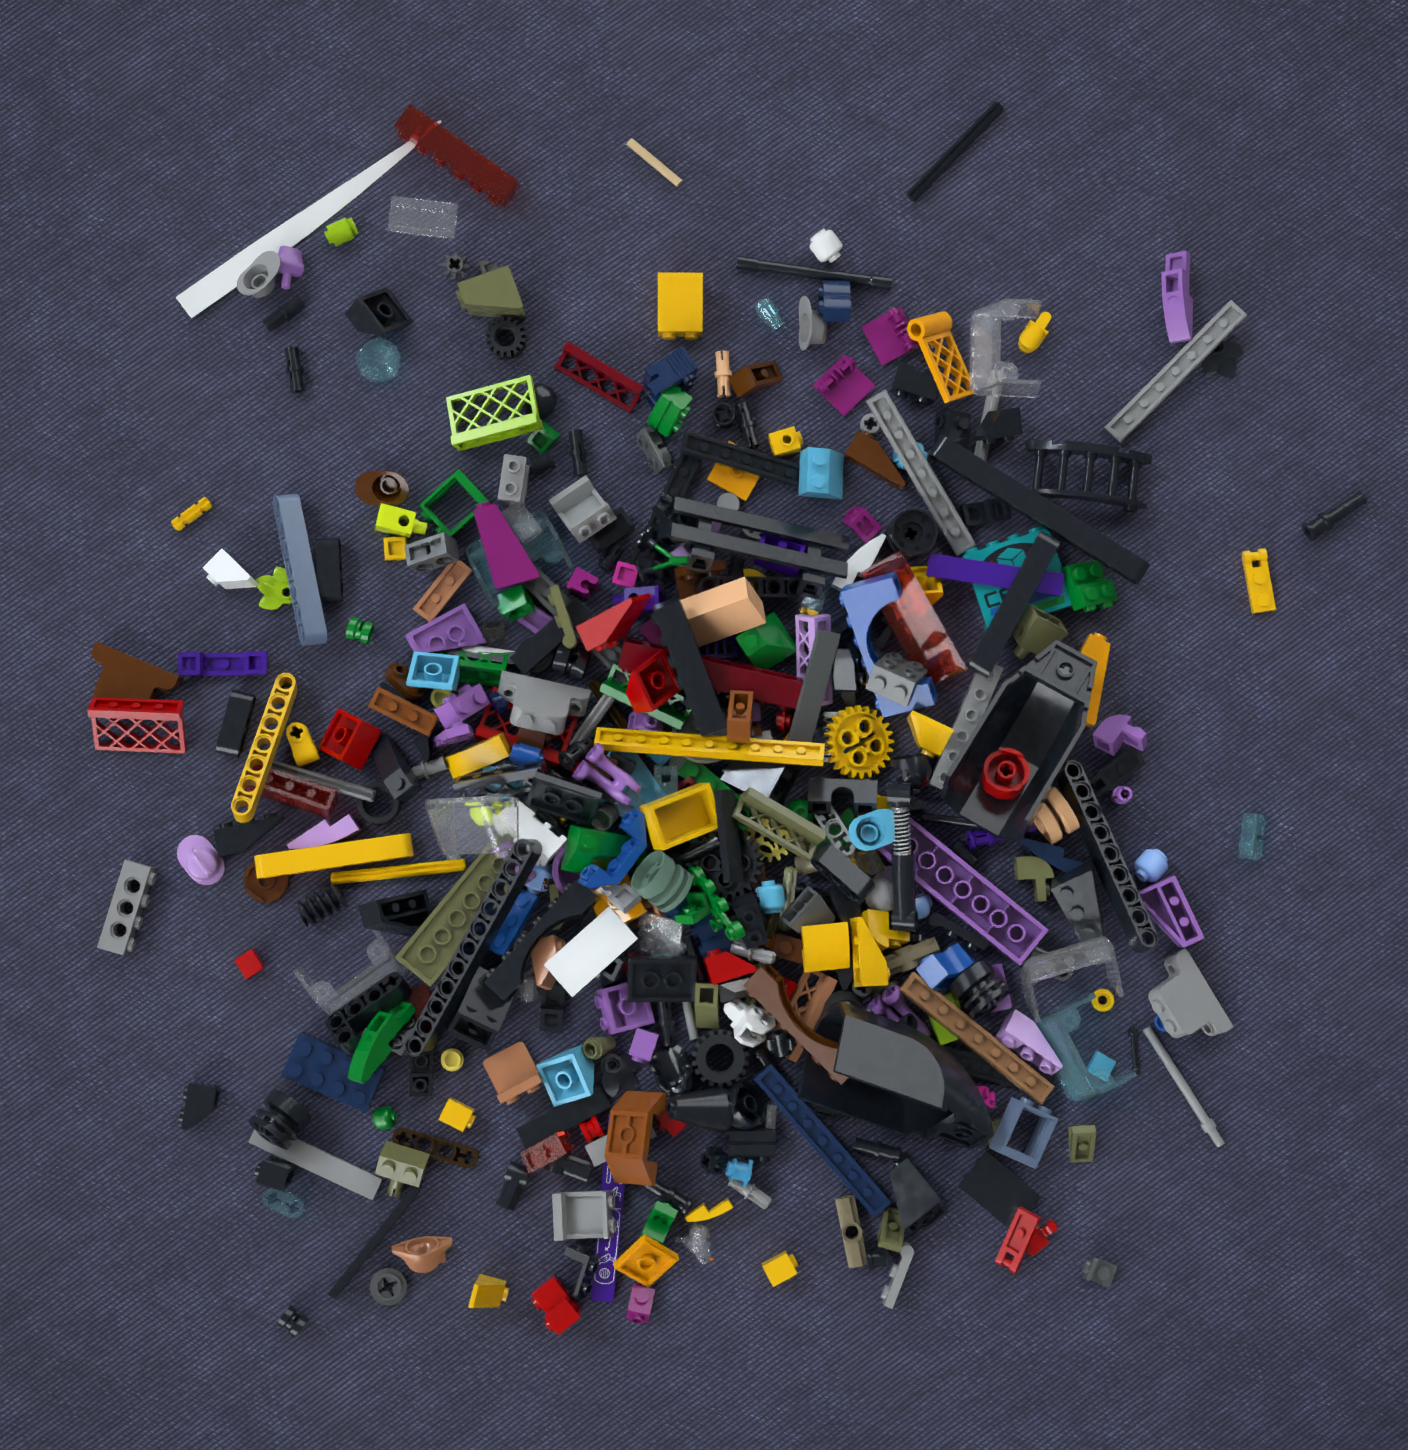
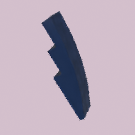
M1023 838L1021 842L1017 841L1033 856L1045 860L1052 868L1062 873L1085 864L1084 862L1064 858L1065 848ZM1095 875L1097 886H1103L1100 877Z

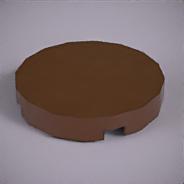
M255 861L247 867L244 873L246 892L251 898L259 902L271 903L279 900L289 887V875L257 879Z

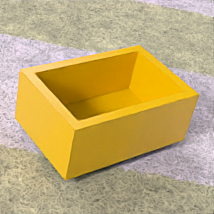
M697 783L639 806L640 811L645 815V825L654 850H666L718 829L715 798L710 783Z

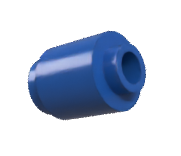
M514 743L509 761L514 762V765L543 760L544 754H541L540 748L520 743V745Z

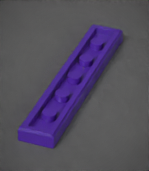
M930 553L926 577L1009 589L1020 567ZM1045 571L1034 593L1061 597L1064 574Z

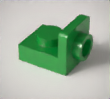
M688 892L686 895L688 905L684 906L682 911L674 916L677 924H695L711 914L705 892Z

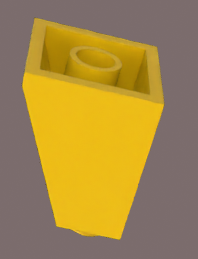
M658 272V337H662L664 340H674L676 337H685L686 340H697L698 337H703V273Z

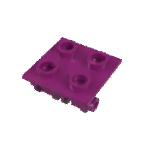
M893 307L885 315L861 326L882 366L920 347L918 341L912 340L908 335L907 325L909 321L901 307Z
M845 354L812 385L843 417L875 387L855 366L856 362Z

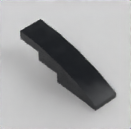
M600 1086L593 1090L591 1096L555 1108L516 1128V1131L524 1148L528 1149L612 1106L603 1087Z

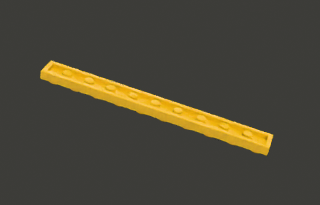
M597 727L594 745L598 742L603 745L604 751L823 766L825 743L750 738V742L727 741V736H701L700 734Z

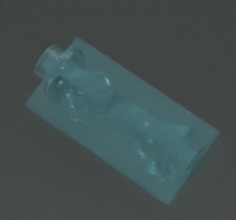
M1244 813L1241 824L1242 833L1239 844V858L1259 861L1260 856H1262L1263 840H1257V835L1264 836L1266 823L1264 815Z

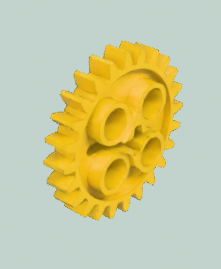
M861 705L854 706V709L851 706L846 707V711H838L839 716L831 717L834 724H827L831 731L824 733L825 736L829 737V740L824 742L825 745L829 746V749L824 751V753H831L828 762H836L833 769L841 768L840 774L846 775L848 773V778H855L856 776L857 779H863V777H872V774H879L878 768L886 767L883 761H890L887 752H893V749L888 747L889 744L894 743V740L888 739V736L893 731H886L889 722L882 723L883 716L879 715L876 717L877 710L870 711L869 706L861 708ZM861 722L864 724L863 732L860 730ZM872 732H874V734L871 737L866 738ZM844 733L847 737L846 743H844L842 740V735ZM872 741H873L874 744H875V749H874V751H872V749H871V742H872ZM854 753L858 756L856 763L853 760Z

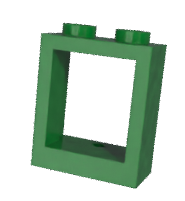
M459 469L419 505L423 510L420 513L428 523L433 521L438 526L435 529L438 534L445 532L454 539L475 520L473 511L450 531L430 508L457 483L461 485L477 504L488 502L487 498Z

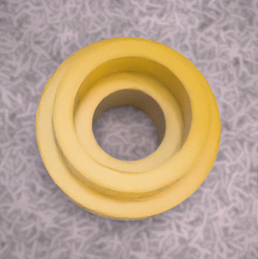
M1107 989L1096 990L1091 997L1092 1006L1101 1012L1110 1010L1114 1005L1113 994ZM1100 996L1106 998L1105 1004L1101 1005L1098 999Z

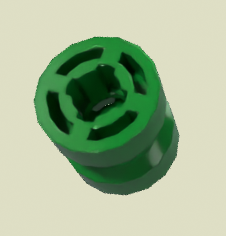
M351 617L346 630V638L351 640L359 639L361 643L368 645L374 631V623L369 621L364 623L359 618Z

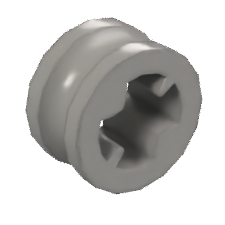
M864 415L860 422L861 431H867L872 435L879 431L880 425L874 415ZM869 419L874 420L873 424L876 423L872 430L867 429V425L864 426V422L867 423Z

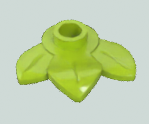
M276 566L273 576L264 575L256 579L258 589L264 594L259 602L261 608L277 610L283 604H292L291 595L287 597L283 595L284 590L289 589L284 568Z

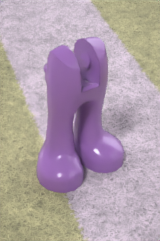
M599 742L592 747L585 758L614 778V781L604 777L585 760L579 764L572 776L577 781L584 779L592 781L614 799L625 805H629L633 800L627 794L621 792L624 787L628 785L630 789L637 793L642 788L632 776L606 758L604 747Z
M897 985L887 987L883 991L882 996L878 994L866 1007V1009L872 1010L875 1014L897 1022L900 1018L889 1005L902 1016L911 1013L918 1022L917 1030L927 1036L931 1035L926 1024L904 1002L899 991L900 988Z

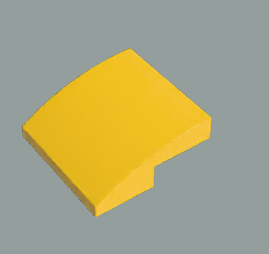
M848 922L801 926L804 973L850 968Z

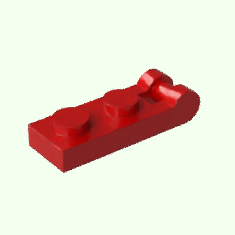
M1022 1206L1017 1209L996 1257V1264L1008 1267L1009 1271L1013 1274L1018 1273L1040 1222V1216ZM1008 1253L1014 1256L1013 1260L1008 1257Z

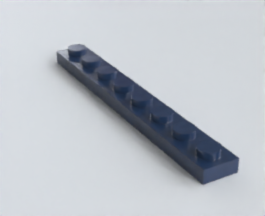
M772 1063L754 1077L758 1085L873 1217L877 1216L892 1203L805 1101L797 1098L798 1093Z

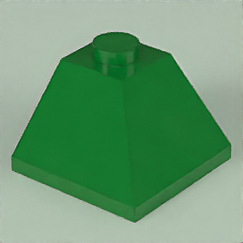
M775 612L765 617V624L743 631L735 637L753 665L767 670L796 652V644Z

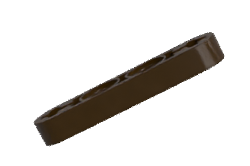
M404 1127L397 1129L392 1135L393 1143L411 1148L412 1142L405 1141L403 1144H400V1139L397 1138V1135L405 1132L406 1137L410 1139L417 1135L418 1137L414 1141V1148L412 1149L428 1153L430 1158L465 1168L473 1167L479 1160L478 1150L466 1144ZM422 1138H427L431 1142V1147L427 1151L421 1150L418 1146V1142ZM449 1144L452 1146L453 1154L450 1157H444L441 1154L440 1148L442 1145ZM457 1147L462 1148L459 1153L467 1154L468 1151H472V1156L475 1157V1160L466 1163V1158L461 1156L458 1157V1161L454 1160L457 1154Z

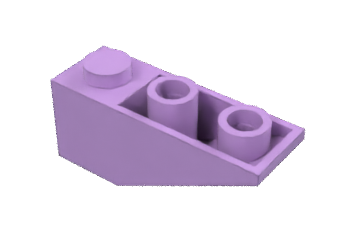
M1016 1009L1004 1018L995 1037L1007 1048H1011L1020 1054L1024 1060L1030 1061L1046 1074L1052 1076L1062 1069V1063L1033 1020Z

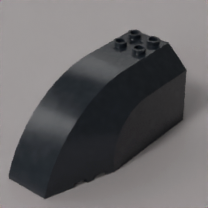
M1055 640L1039 653L1034 660L1026 666L1024 665L1014 676L1003 682L946 774L940 796L957 815L997 838L1022 841L1066 767L1083 734L1097 661ZM1001 748H1012L1021 752L1030 767V775L1026 786L1015 799L1001 800L994 798L984 791L981 782V773L987 757Z
M839 1001L821 1015L814 1032L827 1039L839 1042L833 1072L849 1078L842 1085L834 1081L828 1075V1071L822 1065H818L812 1059L811 1054L806 1051L798 1099L902 1135L909 1136V1132L923 1134L922 1139L931 1140L934 1137L942 1138L945 1144L974 1149L994 1137L992 1121L977 1086L955 1057L935 1040L913 1027L875 1014L870 1009L858 1008L848 1001Z

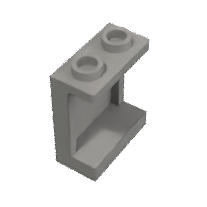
M504 454L498 492V501L502 508L524 511L530 465H526V457Z
M586 475L549 500L559 518L579 544L617 519L609 504L598 494Z
M611 1190L570 1191L552 1194L554 1241L584 1238L609 1239L614 1237L616 1220L613 1219L612 1210L615 1209V1197L612 1196Z

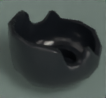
M536 383L534 384L539 417L540 419H545L554 411L557 396L554 390L547 384ZM525 402L522 408L526 415L533 413L531 405Z

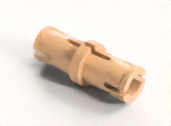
M721 351L715 352L716 372H714L715 378H717V397L724 398L723 389L725 388V395L728 398L732 396L729 377L732 376V371L729 369V351H723V360Z

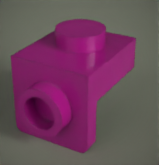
M633 1284L626 1319H630L631 1322L636 1324L649 1322L655 1289Z

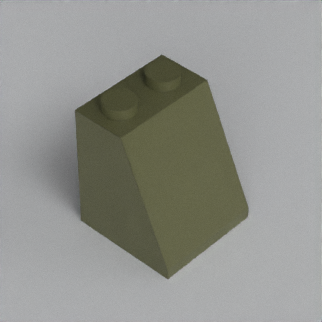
M509 265L457 283L460 290L455 292L462 310L467 309L469 315L499 318L512 317V319L527 318Z

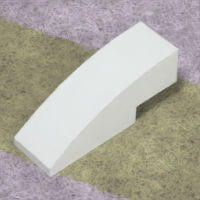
M881 534L872 539L850 557L846 562L848 563L847 578L836 577L831 587L841 591L844 585L853 583L856 575L865 579L886 535Z

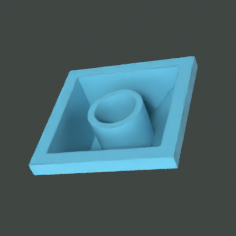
M583 1045L568 1049L536 1065L554 1107L593 1094L594 1063L592 1059L585 1056Z

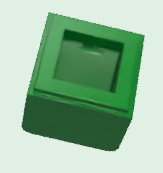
M542 422V430L532 432L526 440L541 454L550 449L560 437V434L546 422Z

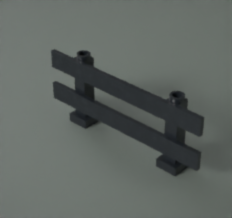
M675 496L673 513L697 518L696 528L672 523L670 539L694 544V548H692L687 561V570L709 574L715 555L714 552H710V548L804 569L797 586V595L819 599L824 588L825 578L820 577V573L843 579L847 578L848 563L821 557V547L848 552L849 536ZM712 522L804 542L806 544L805 553L712 532Z

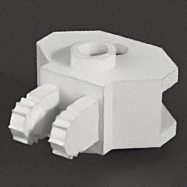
M740 998L724 1004L723 1010L725 1014L733 1021L730 1026L734 1029V1038L740 1044L755 1047L766 1040L765 1033L773 1030L776 1026L773 1015H768L763 1009L756 1007L754 1004L748 1006Z

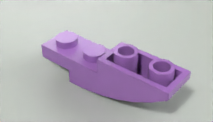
M1181 251L1166 255L1165 271L1161 272L1163 310L1168 338L1171 344L1192 340L1193 298L1189 295L1190 253L1188 251Z

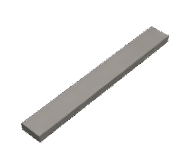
M1230 300L1104 427V430L1121 444L1247 317V314Z
M886 389L866 400L871 412L955 555L958 556L975 546L976 543Z

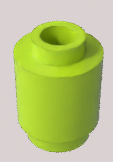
M343 218L326 226L328 230L324 232L329 244L334 243L335 247L354 239V236L359 234L352 218Z

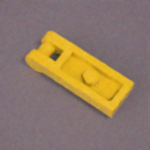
M1265 548L1258 549L1257 552H1242V562L1252 614L1276 610L1267 562L1268 556ZM1258 560L1259 567L1253 568L1252 561Z

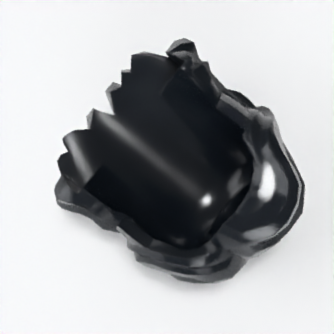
M678 1043L671 1045L669 1050L664 1048L663 1051H657L648 1065L653 1073L657 1075L655 1079L659 1089L663 1093H667L666 1096L669 1097L688 1093L695 1079L693 1065L689 1062V1054L686 1048H683Z

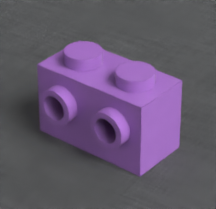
M480 683L473 687L468 684L457 690L458 695L453 693L442 699L444 703L434 709L445 729L449 728L450 724L461 722L490 704Z

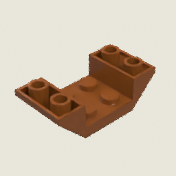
M626 1091L610 1110L604 1157L615 1183L655 1186L658 1163L647 1161L653 1116L664 1117L667 1093Z

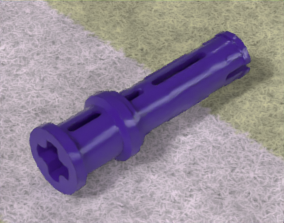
M1034 822L1025 836L1036 835L1037 830ZM985 830L966 831L967 844L970 850H975V847L983 845L990 847L998 841L1008 840L997 838Z

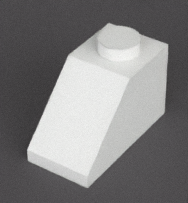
M223 549L203 567L209 573L206 578L215 586L220 584L225 589L256 587L258 585Z

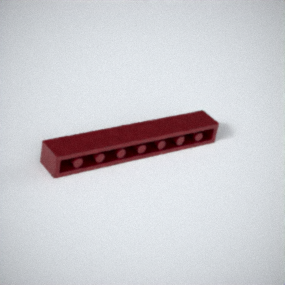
M624 637L618 668H621L625 673L631 674L632 670L661 649L665 650L667 656L670 653L668 648H663L662 645ZM701 654L716 694L723 695L724 692L730 693V690L753 691V699H755L756 703L767 705L769 702L777 704L778 708L784 710L796 709L802 687L801 677ZM673 668L676 676H678L676 668Z

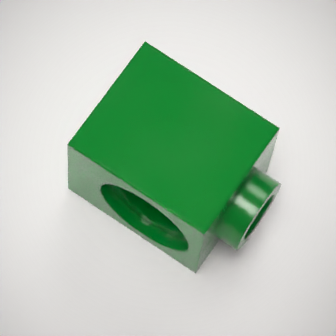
M521 584L497 595L500 603L497 607L503 617H507L511 622L536 611L531 593Z

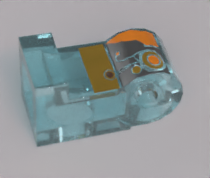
M822 590L819 599L804 596L800 614L809 616L819 615L828 591ZM804 621V628L808 629V622Z

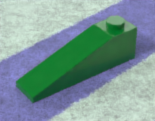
M570 825L561 870L581 873L591 863L602 870H607L610 861L619 855L621 847L626 841L631 839V836ZM645 850L633 865L640 864L647 857Z

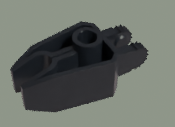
M840 643L832 665V682L835 691L842 692V699H844L845 705L853 707L857 702V698L859 699L861 695L862 685L866 684L867 676L861 664V652L853 643Z

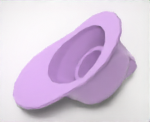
M190 835L180 842L177 849V859L194 881L202 885H211L220 880L225 870L224 860L218 856L217 850L206 838L199 835Z

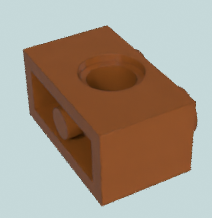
M730 690L727 741L750 742L753 717V691Z

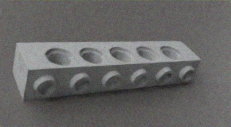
M995 664L987 679L977 673L974 674L952 725L953 733L937 760L928 786L942 791L946 774L986 711L1004 669L1003 667Z

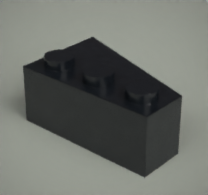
M1093 860L1052 878L1051 891L1082 946L1104 936V923Z

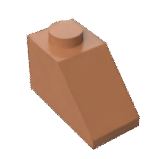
M555 935L542 938L531 953L537 986L545 990L552 989L557 979L544 964L566 945L563 939Z

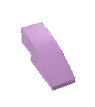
M350 814L333 825L324 819L288 843L287 846L289 849H302L330 845L347 839L362 829Z

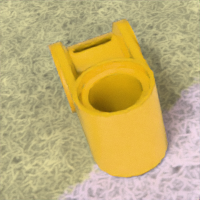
M298 722L291 723L287 727L286 735L297 766L301 767L319 760L318 750L308 728ZM296 727L300 730H303V732L300 733L301 738L299 739L296 736H292V733L295 732Z

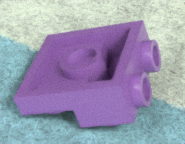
M627 983L596 990L597 995L594 996V1002L597 1009L601 1008L603 1017L600 1018V1026L603 1031L607 1032V1035L655 1023L650 1002H627Z

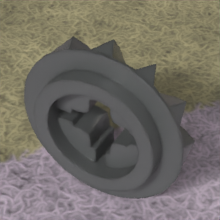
M390 1267L379 1270L370 1282L372 1297L382 1305H394L400 1302L407 1290L405 1276L399 1270ZM385 1279L389 1283L397 1281L392 1288L393 1294L389 1290L380 1291L385 1286Z

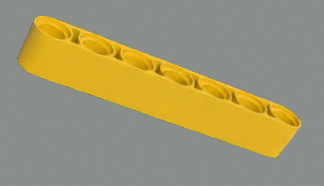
M282 673L275 680L235 791L231 809L234 818L240 823L249 822L255 814L294 704L298 689L295 677L290 673ZM284 684L292 685L289 689L281 688ZM277 704L285 705L282 709L274 708ZM270 724L278 725L273 730L267 729V726ZM264 744L270 745V748L267 750L259 749ZM255 765L263 766L259 771L252 770ZM253 785L256 787L251 792L244 791L247 786ZM242 806L248 807V810L244 813L237 812L238 808Z
M411 833L261 854L254 856L257 879L407 858L414 856Z

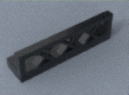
M545 760L458 776L453 782V788L455 792H460L463 804L529 792L533 782L529 778H533L536 772L549 774ZM518 780L524 781L522 785L517 788H514L513 786L507 783ZM502 785L499 791L496 792L486 788V786ZM480 789L477 795L467 797L466 790Z

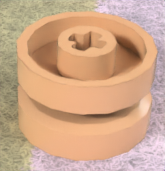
M1053 787L1033 821L1051 845L1063 838L1062 830L1070 834L1080 828L1079 822L1068 802L1058 789Z

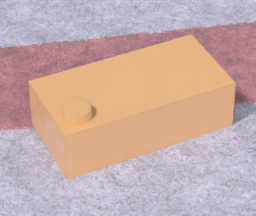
M746 577L681 600L698 647L766 623L763 602Z

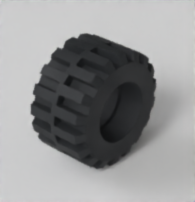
M713 1029L699 1037L694 1045L692 1065L695 1073L708 1085L717 1087L731 1086L733 1083L738 1082L746 1073L749 1065V1052L746 1045L740 1044L734 1038L733 1031ZM724 1044L733 1051L734 1061L729 1069L715 1071L708 1065L707 1053L714 1045Z

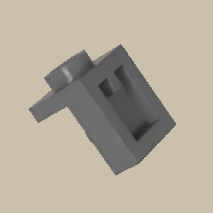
M1090 1255L1089 1260L1085 1259L1081 1272H1083V1277L1086 1280H1091L1110 1288L1118 1266Z

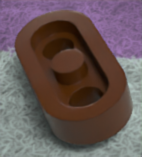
M400 663L390 664L385 671L386 680L409 701H419L425 694L426 689L406 686L409 670Z

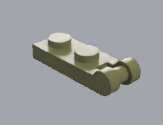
M559 585L549 587L551 593L547 594L551 607H556L558 615L554 617L558 628H563L565 634L562 640L563 645L573 649L578 644L577 637Z

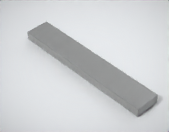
M254 1129L248 1143L368 1199L374 1200L383 1178L298 1138L293 1141L289 1140L291 1146L288 1150H284L267 1142Z

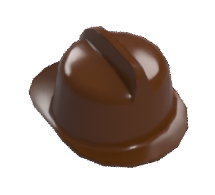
M392 470L367 471L357 478L354 487L358 498L364 503L371 505H381V503L390 506L399 505L406 500L409 494V486L405 478Z

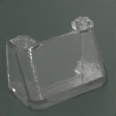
M481 796L425 800L427 815L441 854L446 855V860H460V855L495 854V858H507L513 845L519 840V798Z

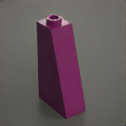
M489 501L477 504V509L473 510L494 589L498 590L538 579L540 576L497 505H490Z

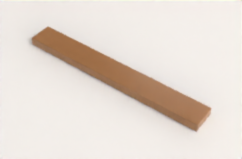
M912 972L901 986L899 991L1036 1103L1039 1105L1043 1104L1055 1087L941 993L937 990H932L926 981L915 972Z

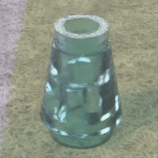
M766 297L754 306L755 314L773 331L784 324L774 301H771L769 297Z

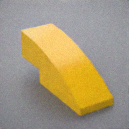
M502 732L445 757L444 761L454 779L509 757L511 749Z

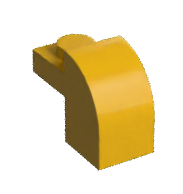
M867 909L860 914L880 951L887 948H901V945L910 941V932L889 930V912Z

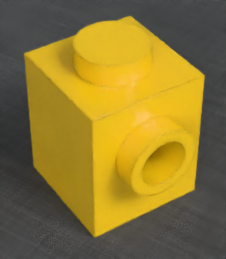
M794 426L768 434L773 456L780 458L800 452V445L803 444V439L800 431L796 432Z

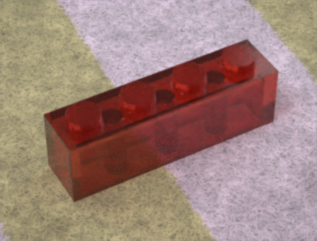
M255 765L252 770L259 771L263 766ZM272 768L269 771L261 794L262 797L327 819H331L339 800L337 790ZM253 785L247 786L245 791L251 792L256 787Z

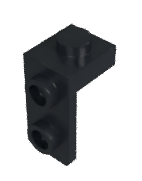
M577 1242L575 1245L566 1246L564 1255L583 1263L573 1294V1299L580 1300L586 1298L591 1292V1281L593 1275L598 1270L600 1254L589 1250L588 1245Z

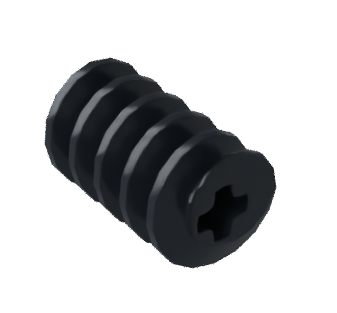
M331 883L329 892L323 887L321 888V896L316 891L313 892V900L305 896L306 904L297 900L299 914L307 928L309 927L308 920L315 924L317 923L316 916L323 920L325 919V913L329 916L333 915V908L339 912L341 911V904L346 908L349 907L340 887L336 888Z

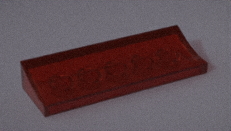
M901 550L861 572L864 580L896 571L903 593L898 600L888 603L881 610L909 659L922 664L928 670L924 678L931 677L933 684H936L968 670Z

